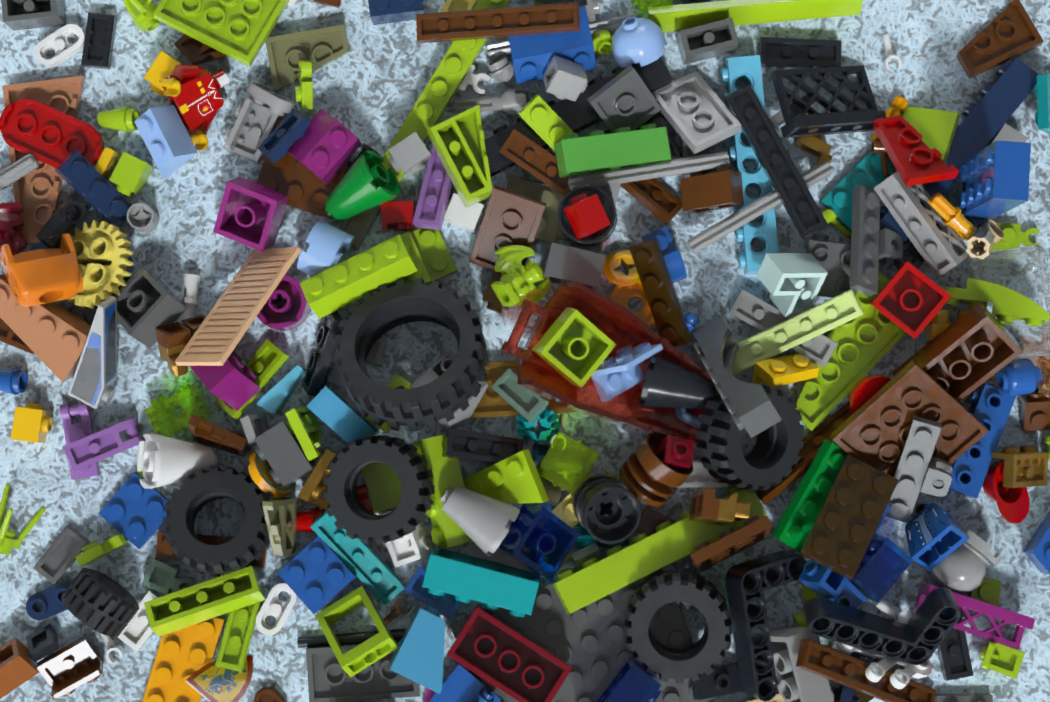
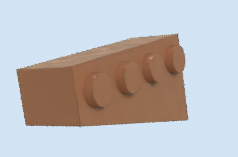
M1 274L0 318L62 383L75 374L91 325L56 302L23 307L17 304L5 274Z

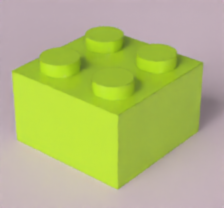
M566 307L532 350L571 384L582 388L616 344L578 310Z

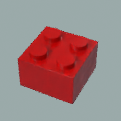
M905 261L871 301L870 305L911 338L916 339L951 298V295L908 261Z

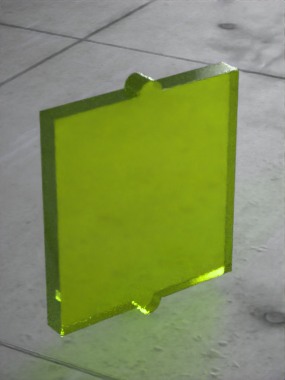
M559 431L537 471L540 476L553 482V486H560L574 494L590 471L599 452L582 444L580 439L576 441Z

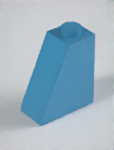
M325 386L307 405L316 416L347 443L379 434L369 422L330 387Z
M426 605L424 609L417 606L398 644L399 648L395 650L387 667L440 694L443 685L445 620L439 617L441 613L439 610L429 605Z

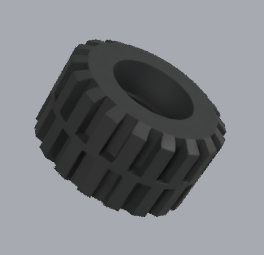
M89 568L81 569L61 597L66 608L78 620L91 629L111 637H118L139 610L137 601L123 586L107 575Z

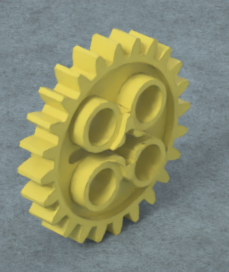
M93 220L92 224L84 222L83 229L75 227V236H70L76 251L77 264L83 280V291L78 292L74 298L67 299L66 301L83 308L94 309L95 305H100L112 293L120 295L118 287L119 285H127L123 278L124 276H131V273L126 270L127 267L134 264L128 261V257L134 253L127 249L131 242L125 240L126 234L112 224Z

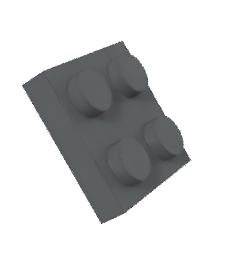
M631 65L587 99L611 133H614L615 129L630 127L631 131H635L662 110Z

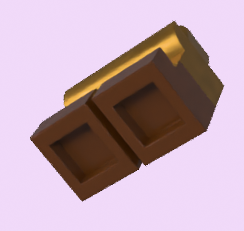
M203 314L181 320L180 323L177 321L155 328L160 358L168 363L170 373L177 377L188 372V366H178L175 361L206 318Z
M702 488L692 493L689 516L691 521L724 525L734 521L740 522L742 519H749L751 502L737 500L738 493L721 499L715 498L716 489Z

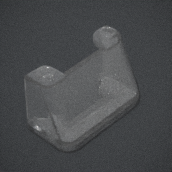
M1032 245L990 252L984 259L971 258V263H968L970 278L988 281L1012 289L1028 297L1050 314V269L1047 252L1044 247ZM987 306V310L992 314V306ZM1014 320L1013 324L1001 323L1015 337L1022 350V353L1015 359L1050 356V320L1048 324L1043 323L1042 327L1026 326L1025 321Z

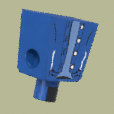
M936 503L920 504L915 509L916 516L905 526L911 559L929 571L969 539V536L953 516Z

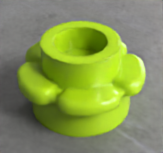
M599 30L593 34L592 41L595 54L606 55L612 51L613 35H611L610 31Z

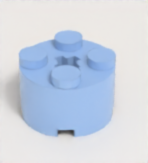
M322 221L317 222L305 241L308 243L306 250H301L297 269L310 276H314L351 258V253L347 251L351 249L355 236Z

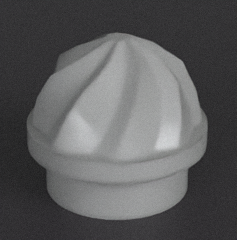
M506 55L498 57L487 64L490 70L488 72L489 76L497 83H507L512 78L513 63L508 60Z

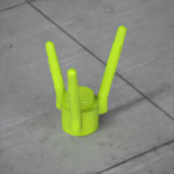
M10 484L5 485L0 503V553L10 555L13 548H20L23 539L46 510L45 507H41L19 536L15 537L16 532L8 528L13 508H8L4 518Z

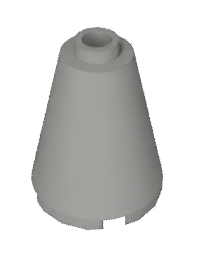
M458 485L454 489L448 487L440 499L444 503L441 509L488 556H491L497 550L509 532L510 522H515L520 512V509L513 505Z

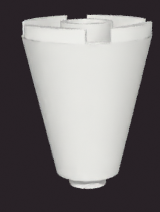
M154 433L144 434L143 437L146 440L140 441L138 445L137 472L143 471L144 479H139L142 487L146 489L180 482L186 476L192 479L196 476L194 471L203 469L204 472H209L210 466H217L218 463L216 452H213V449L209 446Z

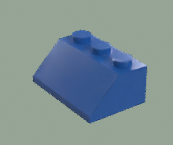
M585 6L579 7L580 32L508 37L517 84L543 79L542 77L554 55L583 65L585 71L596 69L593 41Z

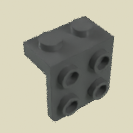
M814 233L812 238L806 237L804 248L807 250V253H811L827 271V276L817 296L834 298L851 290V238L840 237L839 241L829 240V235Z

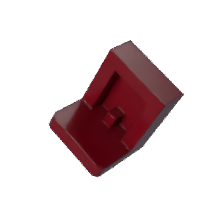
M667 435L657 446L656 456L664 458V463L689 468L692 466L694 440Z

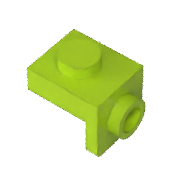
M990 641L989 645H983L979 660L983 661L982 668L991 669L1017 679L1026 652Z

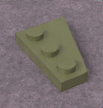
M344 24L268 37L265 41L275 92L299 80V60H310L312 62V72L350 52Z

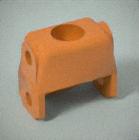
M62 234L61 249H37L12 256L9 245H1V264L17 304L23 307L36 306L71 299L78 292L83 291V280L70 234Z

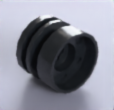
M585 185L574 188L564 196L558 209L560 227L565 235L576 244L583 246L600 245L608 240L615 231L618 220L615 204L609 194L599 187ZM586 193L587 197L597 194L611 225L586 237L577 239L564 208L572 205L570 199Z
M602 474L589 477L579 485L574 493L572 502L574 515L587 532L599 542L608 544L622 542L630 537L638 527L641 517L640 504L633 493L614 477ZM602 502L606 504L603 508L599 506Z

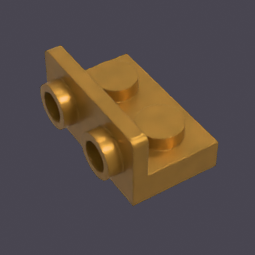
M1020 446V448L1002 447L1001 452H992V458L1004 459L1003 487L1020 488L1047 485L1048 452H1038L1036 446Z
M331 449L325 450L299 492L298 497L306 502H313L322 509L329 507L328 500L323 501L322 493L327 492V485H323V478L329 475L330 470L327 469V466L331 460L337 458V452Z

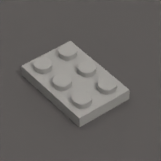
M697 71L651 92L662 108L660 112L694 154L741 132L740 122Z

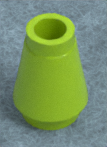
M131 106L100 111L97 116V122L99 127L131 133L133 130H138L134 121L140 117L138 109Z

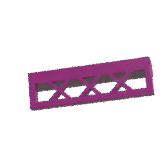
M921 583L912 615L921 606L926 596L932 590L939 587ZM952 592L958 607H961L966 617L957 622L953 627L954 629L1016 649L1020 647L1024 629H1033L1034 618ZM968 610L973 611V612H976V613L970 615L969 612H968ZM983 614L987 616L991 627L984 631H979L973 619ZM994 618L1001 621L996 624ZM968 622L970 627L964 626V624ZM1007 623L1016 625L1012 641L1004 639L999 630L1000 627ZM994 631L997 636L991 635L989 633Z

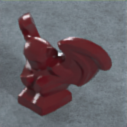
M21 201L0 203V252L1 245L8 244L12 256L19 254L18 252L24 251L27 247V239L19 231L21 227L25 226L20 216L24 211Z

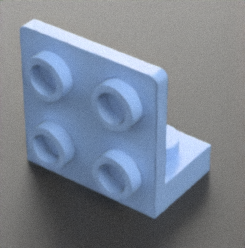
M645 342L632 349V346H626L617 350V356L614 358L613 356L605 358L591 376L601 402L610 401L644 380L645 377L639 363L663 349L661 343L650 345V342Z

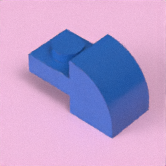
M667 226L641 237L642 242L657 238L672 284L687 278L679 250L675 247Z

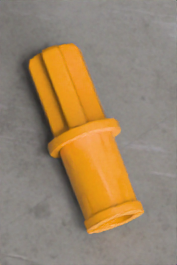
M940 193L934 194L929 199L928 203L944 218L943 224L949 225L963 240L969 239L976 232V226L961 213L960 207L954 208Z

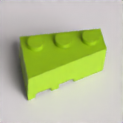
M479 105L430 127L429 138L465 208L490 197L493 190Z

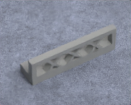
M897 171L873 188L937 278L970 256L966 252L967 246L956 231L949 225H944V218L928 203L931 196L922 184L906 187ZM952 245L955 247V249H956V250L958 251V253L960 254L959 256L957 255V253H956V252L954 251V249L952 248Z

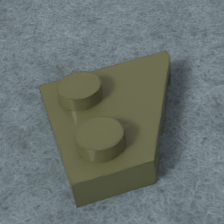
M285 497L262 501L273 555L284 556L295 553L297 498Z

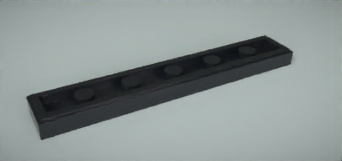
M750 84L725 96L726 103L732 114L740 122L742 132L801 238L804 239L826 228L828 223Z

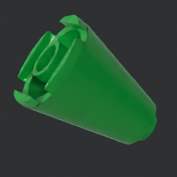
M369 150L359 156L325 200V211L329 217L343 221L393 200L398 196V193L401 192L399 180L391 167L386 170L381 164L385 161L381 156Z

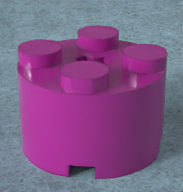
M285 274L258 313L257 318L263 324L278 331L293 330L303 324L311 308L307 303L300 282ZM281 297L287 300V304H284L282 309L276 305V302L281 301Z

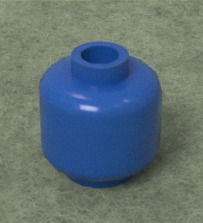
M1028 358L1012 360L997 372V382L1000 390L1005 391L1010 396L1033 393L1037 388V384L1042 379L1040 368L1035 366Z

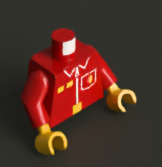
M178 64L168 77L161 79L159 82L164 90V95L168 97L171 105L175 106L184 126L191 132L193 131L194 134L189 136L193 144H195L196 150H206L208 147L206 135L209 126L218 110L224 104L218 90L228 85L230 81L222 69L210 75L200 65Z

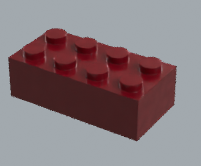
M479 604L447 653V656L518 702H551L572 670V665Z

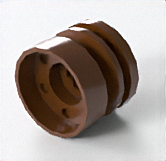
M656 432L649 433L637 447L636 453H632L627 461L622 464L619 469V475L626 488L640 501L650 506L660 507L674 494L676 487L681 486L694 468L693 463L689 468L666 464L664 463V458L657 457V446L666 436Z

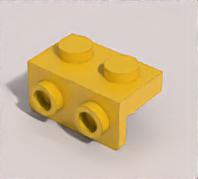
M800 353L755 362L752 382L770 385L771 387L782 386L818 377L819 367L811 362L808 357Z

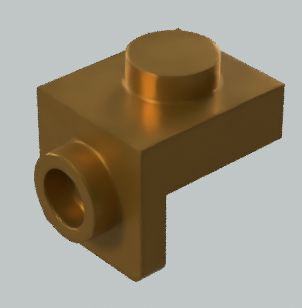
M822 136L799 137L795 146L818 158L814 167L823 161L830 163L833 156L829 152L833 146L822 141Z

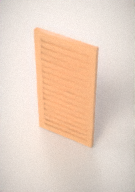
M299 247L267 249L263 252L253 250L175 361L176 365L223 366L300 254L301 249Z

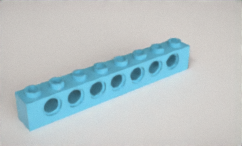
M760 55L727 58L725 66L721 67V81L727 84V93H723V103L730 110L725 101V96L737 91L735 83L743 81L747 85L750 84L765 111ZM742 130L731 136L732 146H728L730 162H734L735 171L741 173L744 205L733 207L734 213L773 191V186L751 146L742 143L740 135L744 134ZM743 161H753L756 165V170L753 172L745 170ZM748 186L755 187L758 191V197L754 199L749 198L745 193V188ZM775 207L760 215V225H752L748 222L735 230L736 240L742 244V252L738 253V264L740 269H744V275L757 274L766 253H779ZM751 240H760L763 244V251H753L750 246Z

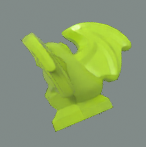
M508 245L494 251L495 254L499 255L494 271L502 273L500 281L492 283L491 287L503 307L527 305L526 308L529 309L544 298L551 287V280L543 277V270L535 263V260L529 261L525 266L522 265L524 258L535 255L533 249L522 245ZM543 280V281H542L540 284H538L537 286L534 285L535 282H539V281Z

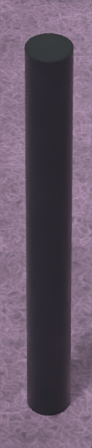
M406 628L391 629L389 631L394 640H401ZM379 631L335 634L340 645L363 643L379 633ZM325 635L297 638L298 648L330 646Z

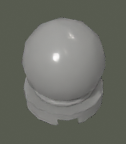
M971 530L966 532L969 539L930 571L933 581L939 588L945 587L961 595L972 592L981 585L986 575V565L996 566L1002 559L999 553L993 556L989 552L992 547Z

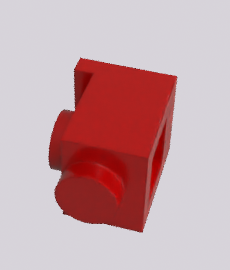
M394 201L381 204L382 230L384 233H390L389 227H394V231H409L410 226H414L413 219L416 211L414 201Z

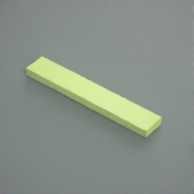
M848 290L737 343L739 349L733 364V375L754 366L755 362L772 358L863 315L864 312L853 290Z

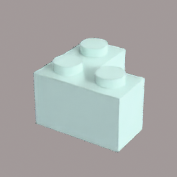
M766 253L757 273V277L771 293L769 298L784 317H794L810 309L827 276V271L811 253Z

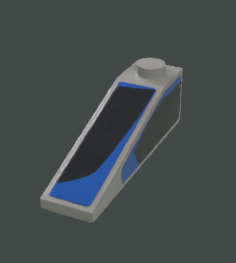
M110 296L98 305L68 391V395L94 409L99 408L104 402L109 403L116 392L113 386L117 378V298L114 296Z

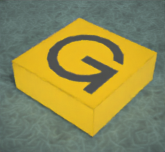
M106 147L94 168L103 177L109 179L121 155Z

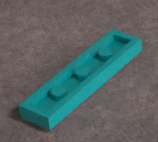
M325 511L311 523L310 527L367 588L386 605L405 589V583L367 543L361 542L359 538L352 539L348 537L345 529L339 530L334 525L335 521H337L334 516L329 517L327 511Z

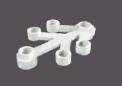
M836 641L831 642V648L848 655L857 652L881 659L878 663H871L865 669L866 677L872 682H878L885 675V672L895 664L905 667L904 670L897 669L890 676L891 684L897 689H903L912 677L920 679L927 677L932 672L930 660L921 665H911Z

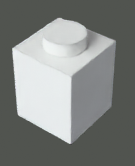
M454 193L452 199L448 200L444 220L447 223L475 233L485 207L481 203H476L465 208L460 196Z

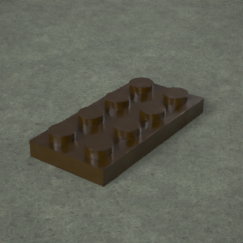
M847 455L800 554L852 580L899 480Z

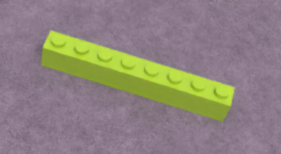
M738 487L727 491L728 495L738 493L737 500L751 502L749 518L755 515L762 518L767 515L754 491H747ZM690 510L679 515L680 521L671 524L670 520L655 527L656 533L647 537L644 532L630 539L632 545L623 549L620 544L606 551L608 557L600 561L594 557L581 564L582 570L573 573L572 569L556 576L558 582L552 585L567 615L694 552L693 548L705 541H708L710 544L718 540V535L730 528H733L734 531L744 526L743 522L747 519H742L740 522L734 521L724 525H716L689 520Z

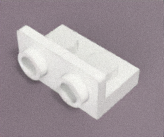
M392 511L383 513V514H381V515L389 514V513H391ZM424 522L415 527L416 530L410 534L386 543L395 568L422 559L432 553L433 542L427 533Z

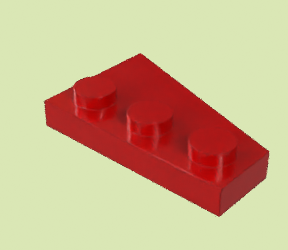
M901 115L875 120L873 128L906 187L957 177L959 170L953 164L948 166L941 159L942 154L936 148L930 149L922 141V135Z

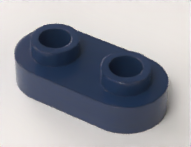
M61 582L31 595L26 602L27 614L34 620H44L68 610L61 599V593L72 582ZM38 601L43 604L41 612L36 609Z

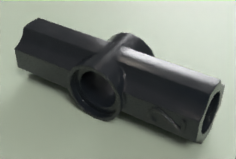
M74 189L64 201L57 205L55 213L36 234V237L49 248H59L62 234H70L78 224H81L86 219L87 212L92 206ZM70 205H73L76 208V216L70 220L66 215V210Z

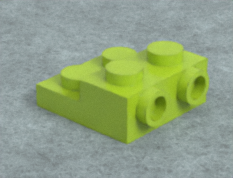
M419 228L411 233L408 231L400 235L418 270L402 278L405 284H413L414 279L418 278L423 279L424 284L428 285L433 280L437 281L457 272V268L439 230Z

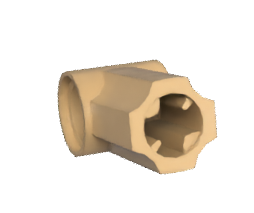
M990 218L976 227V232L967 239L968 247L966 252L971 258L984 259L990 254L994 245L1004 238L999 225Z

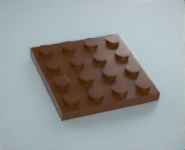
M912 360L832 432L830 436L850 456L893 477L914 415L942 423L932 457L942 459L950 464L979 441L989 430Z

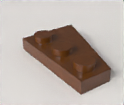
M1013 0L983 31L979 32L960 50L956 57L968 78L971 79L1003 64L1005 61H1009L1041 46L1044 41L1020 0Z

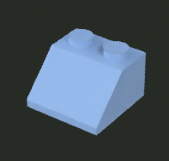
M174 105L149 108L134 121L163 179L169 177L198 153Z

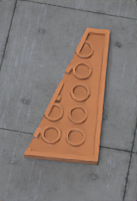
M81 75L3 85L5 108L12 102H17L23 98H32L77 118L85 77ZM9 146L11 165L26 156V154ZM39 160V167L13 183L15 202L21 201L24 211L20 216L25 226L21 227L19 231L27 239V245L42 243L36 237V234L55 213L63 183V178L55 171L56 168Z

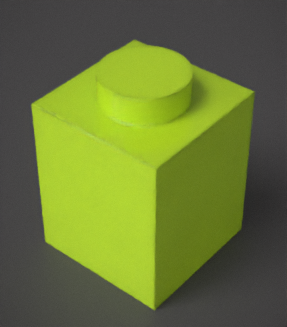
M123 152L109 181L117 185L115 189L128 197H130L131 193L140 196L153 167L147 162Z

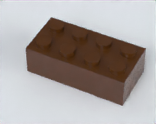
M978 302L892 373L896 376L914 360L960 402L1020 355L1022 350L1015 337Z

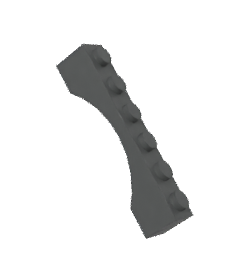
M721 315L693 330L692 333L697 340L693 345L738 429L741 431L745 428L752 438L780 422L782 419L761 384H751L733 377V364L739 345Z

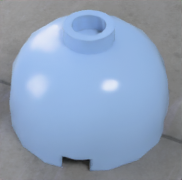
M629 17L625 19L612 37L613 56L621 68H627L631 64L639 62L641 67L646 66L661 57L665 52L664 45L667 46L661 28L652 20L646 18Z

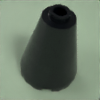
M655 353L649 361L638 405L643 407L705 409L704 407L707 402L715 399L713 395L717 392V389L712 388V381Z

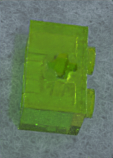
M190 384L176 389V395L168 399L166 396H162L150 402L151 407L145 409V412L155 434L171 437L188 429V423L192 414L204 420L213 417L200 387H191ZM175 405L183 407V410L180 411L181 416L173 415L172 412L176 410Z

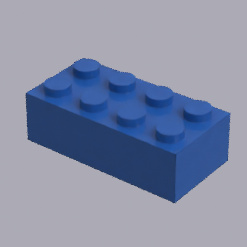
M996 140L963 162L959 169V181H962V192L958 194L957 206L961 208V213L965 217L993 219L1028 201L1031 143Z

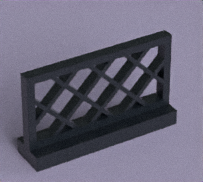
M864 65L774 70L771 73L785 125L781 127L783 138L870 132L874 130L873 125L876 119L886 118L885 110L877 109ZM850 74H857L859 86H856L847 79ZM827 76H832L840 82L837 88L826 81ZM805 77H810L817 83L815 89H812L803 82ZM782 78H787L795 85L792 91L784 86ZM843 86L854 93L851 100L840 92ZM821 87L832 95L830 101L818 93ZM799 88L810 96L807 103L795 95ZM858 97L866 103L867 110H863L855 104ZM836 99L847 106L845 111L842 112L833 105ZM814 100L825 108L823 113H819L811 107ZM791 101L802 109L800 115L792 114L790 108Z

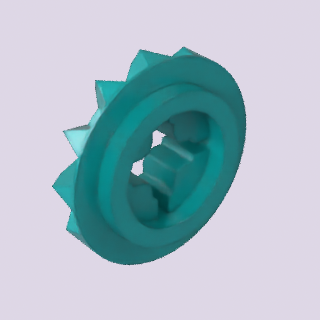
M547 407L532 423L521 414L516 419L518 435L524 437L526 443L532 439L535 440L536 444L542 439L549 442L550 438L556 435L558 428H560L557 414ZM537 419L541 423L539 431H536L534 427Z

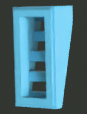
M299 365L294 367L265 393L256 404L271 414L279 415L305 375L306 369Z

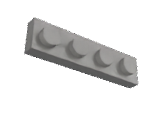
M745 289L741 290L729 311L732 315L760 331H764L791 318L784 317L777 307ZM821 334L791 349L825 367L839 343Z

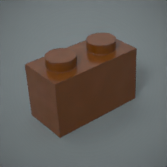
M718 167L714 169L715 173L706 174V171H697L690 173V177L680 179L683 211L701 213L744 205L741 173L732 171L731 167Z

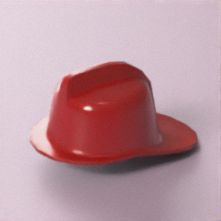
M1002 460L998 465L989 466L983 482L984 493L988 498L996 501L1002 517L1007 522L1013 524L1020 523L1029 512V494L1027 487H1003L1004 460Z

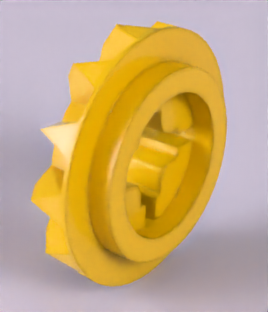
M616 250L605 258L603 276L608 279L609 284L613 283L619 289L622 286H628L631 289L634 284L641 283L630 250ZM621 262L626 269H629L627 276L623 271H620Z

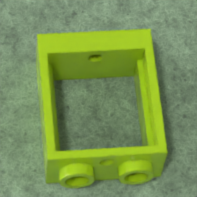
M363 586L350 590L343 598L335 603L326 605L319 613L315 614L341 668L350 677L399 648L373 599ZM365 605L379 633L344 653L331 625Z

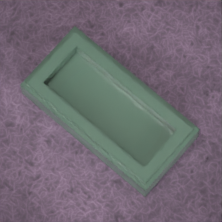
M510 367L491 386L495 392L530 423L549 404L541 394Z

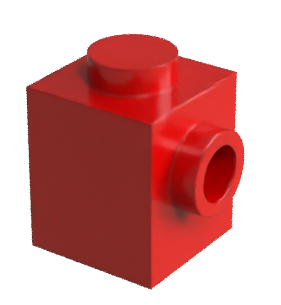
M586 193L570 199L572 205L564 208L577 239L586 237L611 225L597 194L587 197Z

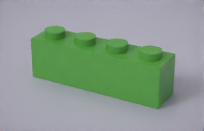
M656 124L643 125L640 127V130L631 131L630 127L618 128L611 134H605L604 130L589 132L587 137H579L577 133L562 136V140L554 145L559 177L671 160L666 127L657 128Z

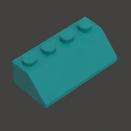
M436 547L430 554L422 587L428 588V592L434 595L444 596V593L455 595V600L471 603V600L482 602V607L498 610V607L508 609L511 615L525 617V614L531 615L542 574L528 570L523 571L501 563Z

